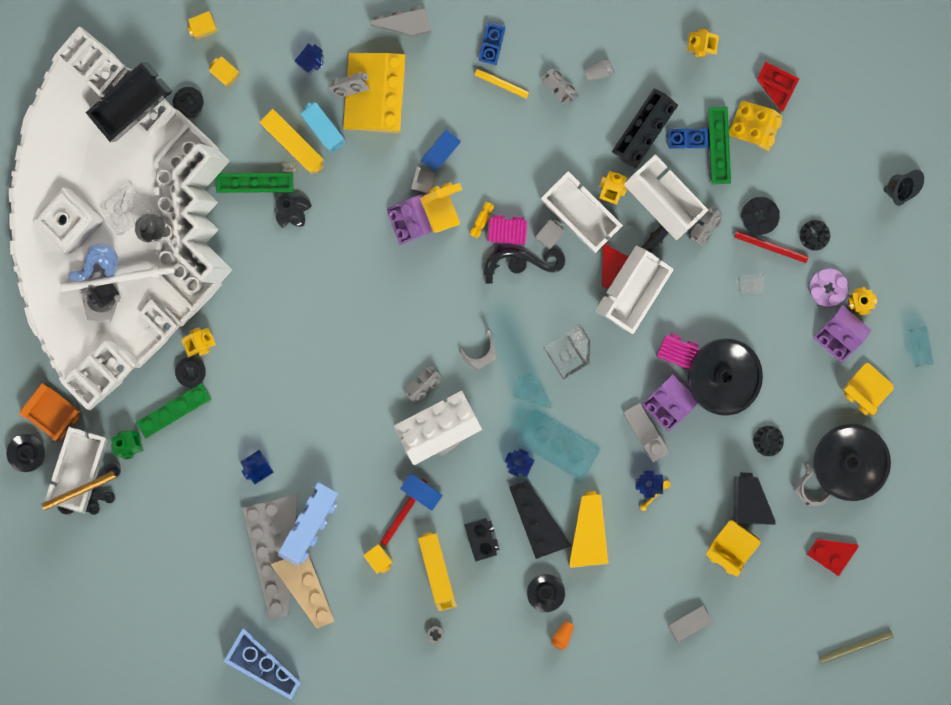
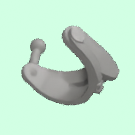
M85 291L82 299L87 320L111 322L117 302L120 301L121 297L115 295L113 307L107 312L98 313L89 308L87 304L88 295Z
M487 330L485 333L490 341V350L483 358L471 359L465 355L462 349L459 351L464 361L477 371L497 361L493 343L494 339L490 330Z
M806 464L805 469L807 471L793 490L807 507L824 505L832 498V495L827 493L816 497L808 494L804 489L806 480L813 474V471L810 470L812 466Z

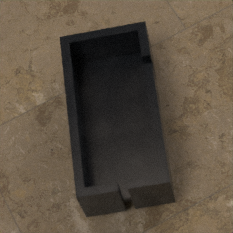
M141 62L101 98L102 101H98L85 112L109 142H117L172 93V90L162 78L157 79L159 75L148 62Z

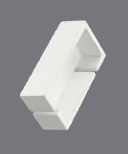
M654 155L624 186L677 241L708 209L671 170L658 181L657 177L667 166L657 155Z
M568 171L541 198V201L595 254L608 241L606 237L610 239L623 225L584 186L579 190L577 187L580 185V182Z
M635 246L606 292L609 294L608 297H603L595 311L621 329L634 334L674 269L647 250Z
M463 391L448 397V401L445 403L442 400L394 425L413 465L482 430Z
M69 427L52 477V481L57 483V487L50 484L45 501L95 480L108 440L104 437L91 433L88 435L84 431ZM93 489L57 506L85 514Z

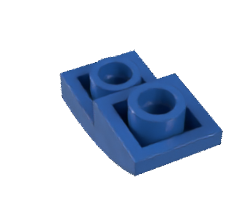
M487 22L478 61L497 65L505 34V26Z
M668 129L669 149L709 148V129Z
M446 129L420 161L433 172H436L461 141Z
M412 473L400 488L431 511L443 496Z

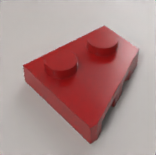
M765 62L756 80L777 108L784 112L800 78Z
M607 244L603 246L601 286L609 289L628 256Z
M816 539L806 555L839 576L859 545Z

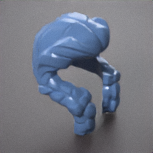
M107 244L90 246L85 257L84 269L81 271H70V280L82 281L90 277L96 261L100 267L105 269L104 274L106 276L114 275L118 266V256L114 248Z

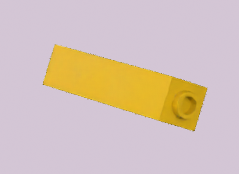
M274 109L259 122L310 174L313 172L317 174L324 167L322 164L324 159Z
M587 491L584 496H581L569 560L570 568L608 564L601 494H597L596 491Z
M433 532L425 533L418 540L437 609L440 612L457 607L437 533L433 534Z

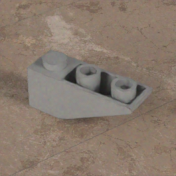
M421 6L411 8V12H393L392 16L389 17L378 15L370 21L372 27L409 37L431 33L426 8L422 9Z

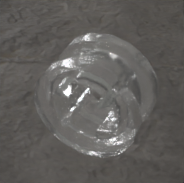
M281 162L283 166L282 173H298L296 166H298L297 162Z

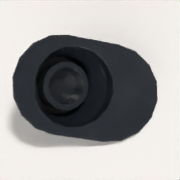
M913 170L905 175L896 174L890 178L883 191L893 199L895 205L901 206L921 191L924 185V174L921 170Z

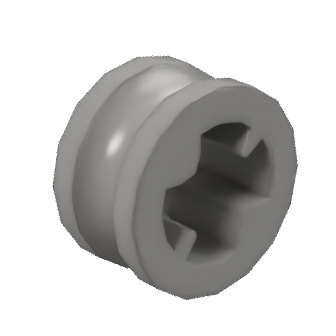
M438 626L431 627L427 632V638L431 643H440L444 638V631ZM434 629H437L438 633L441 634V638H437V641L433 640V637L430 636L431 631L434 632Z

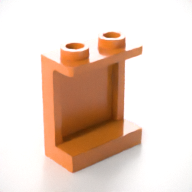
M42 383L19 412L21 416L30 420L52 437L55 442L63 441L70 425H75L81 418L79 415L81 410L46 383Z

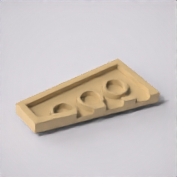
M309 556L305 563L300 562L298 567L285 559L270 564L316 629L334 622Z

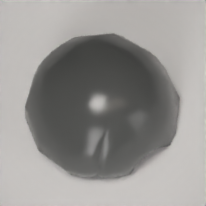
M145 214L136 220L134 231L139 240L150 243L162 239L165 234L166 225L164 220L158 215Z

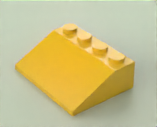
M349 53L347 76L351 79V75L360 72L366 73L368 75L366 85L370 90L345 97L344 130L401 133L406 64L405 54Z

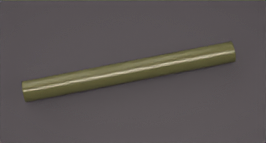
M890 630L820 656L819 659L821 664L894 638Z

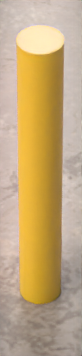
M478 68L474 74L525 99L528 97V91Z

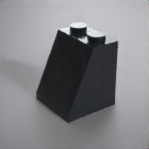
M740 472V476H735L733 520H735V523L776 525V520L758 477H754L753 473Z

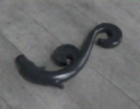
M498 244L484 264L485 284H493V274H495V269L500 266L497 263L505 257L513 256L519 258V263H515L514 259H511L508 263L509 270L512 273L518 274L526 269L527 261L544 271L559 272L565 265V256L560 250H549L544 255L543 260L546 262L548 258L555 257L557 265L548 267L526 251L517 248L501 249V245Z

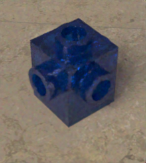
M519 448L518 451L514 450L513 453L508 452L504 462L507 463L508 473L516 477L519 474L527 477L535 459L528 456L529 452ZM517 459L522 460L521 466L515 465Z
M260 450L240 462L244 468L241 470L246 480L251 479L254 485L274 473L268 460Z
M643 471V475H639V478L635 480L636 490H639V494H643V498H655V494H663V475H655V471ZM647 481L652 482V486L650 488H647L646 486Z

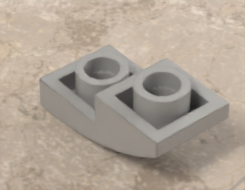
M701 606L667 627L678 643L710 625L713 621L704 606Z

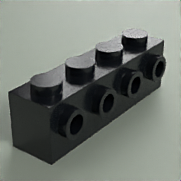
M654 88L611 152L624 163L637 168L678 107V104L667 94Z

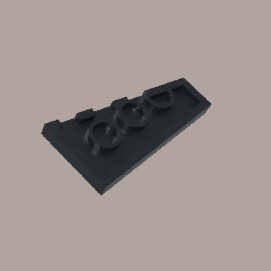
M528 481L509 487L536 559L572 546Z

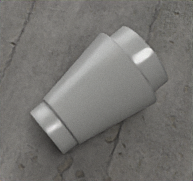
M602 59L585 70L588 81L611 77V74L614 73L609 59Z

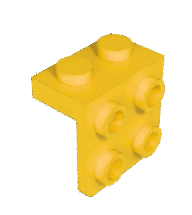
M742 101L729 130V136L755 144L762 150L769 152L775 142L777 130L781 127L783 116L774 109Z
M449 182L440 186L441 189L439 186L428 190L429 194L420 198L434 233L460 224L450 195L462 190L460 183L452 185Z
M865 363L841 390L845 393L843 396L852 403L854 401L859 406L858 410L865 416L867 414L873 416L878 411L877 407L893 391L894 385L872 365Z
M731 519L711 543L705 555L713 563L721 565L727 573L737 577L741 573L744 564L760 545L761 539Z

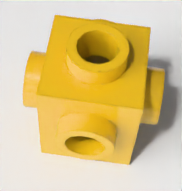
M706 29L689 32L687 51L694 53L695 57L705 58L706 55H716L719 35L709 33V30Z
M609 171L607 177H602L599 185L602 188L599 198L617 205L620 196H625L627 188L624 184L627 177Z
M866 287L854 289L855 293L849 294L850 298H848L850 310L852 309L853 313L859 312V316L871 313L870 309H874L875 304H877L875 293H872V290H866ZM862 297L866 298V304L861 303Z
M200 327L189 331L190 335L181 339L188 357L198 353L200 356L211 352L209 348L216 345L209 328L202 330Z

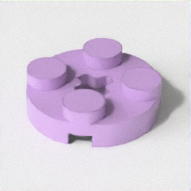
M824 269L811 278L809 291L815 303L823 307H832L838 305L846 298L848 282L839 271ZM831 283L834 290L826 293V289L823 286L824 284L828 285Z

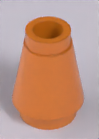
M564 621L551 637L552 641L550 644L564 651L565 647L568 648L575 626Z

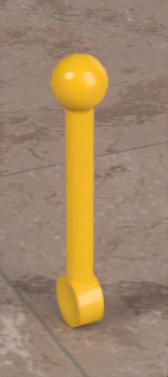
M664 481L663 486L645 504L640 505V509L642 511L647 510V506L665 488L670 487V482Z

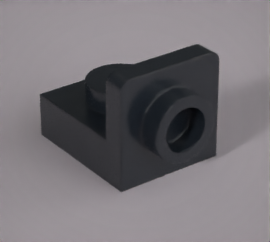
M111 283L89 288L91 294L88 296L93 305L97 304L101 308L112 302L114 296L119 295L114 284Z

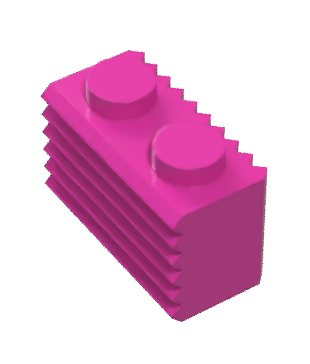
M494 215L493 218H489L487 242L526 245L528 221H524L523 217H513L512 220H508L503 215Z
M670 333L669 336L665 335L656 357L689 370L690 363L699 350V345L689 340L687 343L680 341V336Z

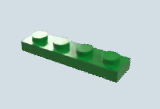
M728 107L708 108L711 185L731 184Z
M219 173L216 176V193H294L293 173Z
M203 383L140 419L136 424L145 439L212 399Z

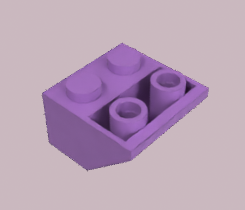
M427 193L409 198L386 209L399 245L433 233L420 200Z
M842 305L816 333L813 339L842 363L865 341L872 330Z
M672 374L641 405L667 431H670L698 403L694 400L691 392Z

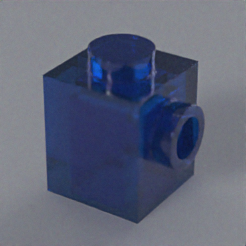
M308 43L294 62L311 75L315 69L318 71L324 64L323 50L316 44L312 46Z

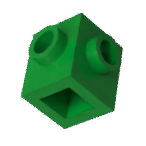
M125 430L111 437V450L113 454L123 458V460L131 459L135 454L144 451L140 434L137 432Z

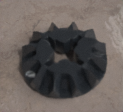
M193 87L179 89L173 98L174 109L179 110L187 118L196 116L201 112L204 105L202 94ZM190 94L191 100L196 102V104H190L187 110V105L181 101L187 100Z
M811 220L802 226L800 241L807 249L813 251L821 250L829 243L831 235L829 227L824 222ZM812 229L815 232L822 231L818 236L819 242L815 238L808 240L810 235H812Z
M187 357L177 364L175 376L181 385L189 388L196 387L203 382L206 376V368L199 359ZM197 366L194 371L197 378L189 376L185 379L188 372L184 367L192 369Z
M764 426L755 433L753 444L756 451L761 455L774 456L783 448L784 438L782 432L776 427ZM768 433L771 439L777 440L771 443L770 450L766 443H761V441L767 439Z

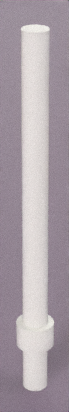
M153 266L147 270L61 284L60 287L61 291L65 292L146 277L157 278L163 274L175 273V266Z

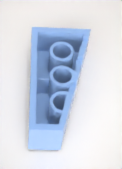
M319 482L317 483L313 495L309 497L303 512L299 515L294 528L291 529L278 553L279 557L297 567L300 562L305 563L309 556V553H307L309 546L314 547L319 538L316 536L319 529L323 531L328 522L325 518L328 513L333 514L338 505L335 503L338 496L337 492Z
M244 628L241 630L224 662L292 700L301 683Z

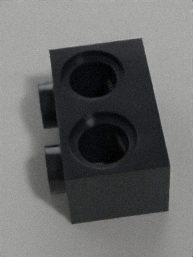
M487 518L464 524L475 562L497 555V551L500 548L497 539L493 540L491 532H494L492 521H487ZM481 524L485 527L486 531L483 535L475 533L474 528L476 525ZM481 544H490L491 551L486 554L480 551Z

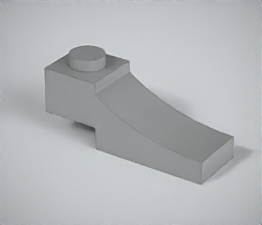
M640 403L623 412L652 462L670 453Z

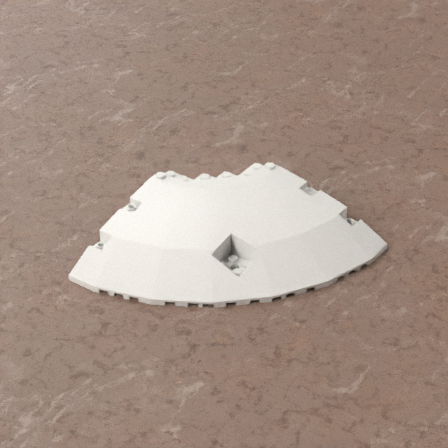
M78 27L52 59L53 64L49 72L46 71L43 77L45 80L41 88H38L33 105L29 106L23 119L20 133L22 138L20 146H17L15 156L17 161L15 170L11 174L13 179L11 188H9V202H11L9 221L10 229L12 230L10 255L13 257L15 265L13 268L14 272H17L18 287L21 297L24 298L26 306L24 310L30 328L34 335L39 338L43 351L47 353L51 360L50 364L60 376V382L87 410H91L122 384L124 378L133 368H140L168 341L179 326H183L223 285L221 282L232 271L207 245V242L219 229L206 217L218 202L205 190L230 161L202 131L179 110L174 109L165 99L117 142H109L85 112L98 101H102L101 98L126 77L132 69L127 68L115 57V54L82 27ZM116 65L117 70L113 72L112 68ZM162 106L165 108L163 113L160 112ZM64 214L67 221L64 225H61L59 217ZM154 214L164 220L166 225L165 234L160 241L146 243L137 238L134 229L135 222L140 216ZM96 244H107L116 251L118 266L114 275L147 270L153 266H175V273L163 274L161 277H146L113 283L121 299L117 302L111 322L87 320L82 298L85 291L87 295L91 294L89 291L91 287L62 292L60 287L61 284L77 282L70 280L69 273L70 271H81L84 269L88 248ZM96 261L91 276L85 278V280L106 277L104 274L105 269L100 267ZM89 296L87 297L89 308L98 313L109 311L115 303V300L100 308L97 304L93 305ZM166 323L170 325L168 330L165 329ZM120 365L124 367L122 372L119 370Z

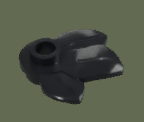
M282 194L276 200V207L278 209L276 221L282 228L287 226L289 222L292 225L303 227L305 225L304 211L310 209L312 205L302 196L292 197L289 194ZM285 200L289 201L288 207H283Z

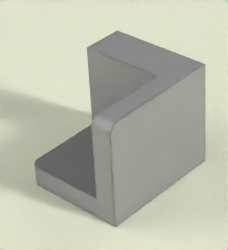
M417 167L411 190L429 194L428 190L432 189L435 173Z

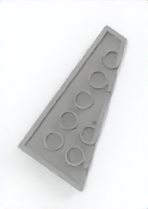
M298 494L242 508L270 620L289 615L291 592L270 564L283 559L278 556V553L291 529L294 528Z

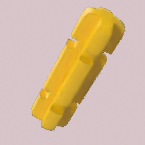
M489 202L484 203L483 210L480 211L474 223L475 226L470 231V235L475 238H479L482 232L481 229L486 225L490 217L489 214L494 209V205Z

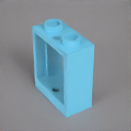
M310 102L302 108L301 116L330 154L346 143L343 136L316 102L314 104Z

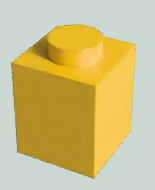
M210 11L188 19L190 24L187 26L190 36H195L197 40L218 32Z
M222 56L219 59L215 58L209 65L211 68L209 72L227 88L240 75V72Z
M380 543L363 555L376 574L379 572L384 574L392 568L390 564L393 561Z

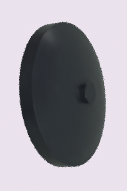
M728 338L716 339L701 347L694 355L688 370V385L694 400L706 411L723 416L738 414L747 409L759 395L763 381L762 366L756 353L745 343Z
M857 424L841 425L827 432L817 444L813 456L814 473L821 487L830 495L845 501H860L876 494L887 481L891 468L890 452L882 437L874 430Z

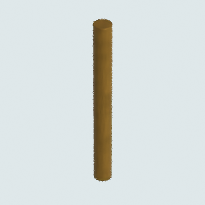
M112 471L41 505L44 511L116 479L115 474Z

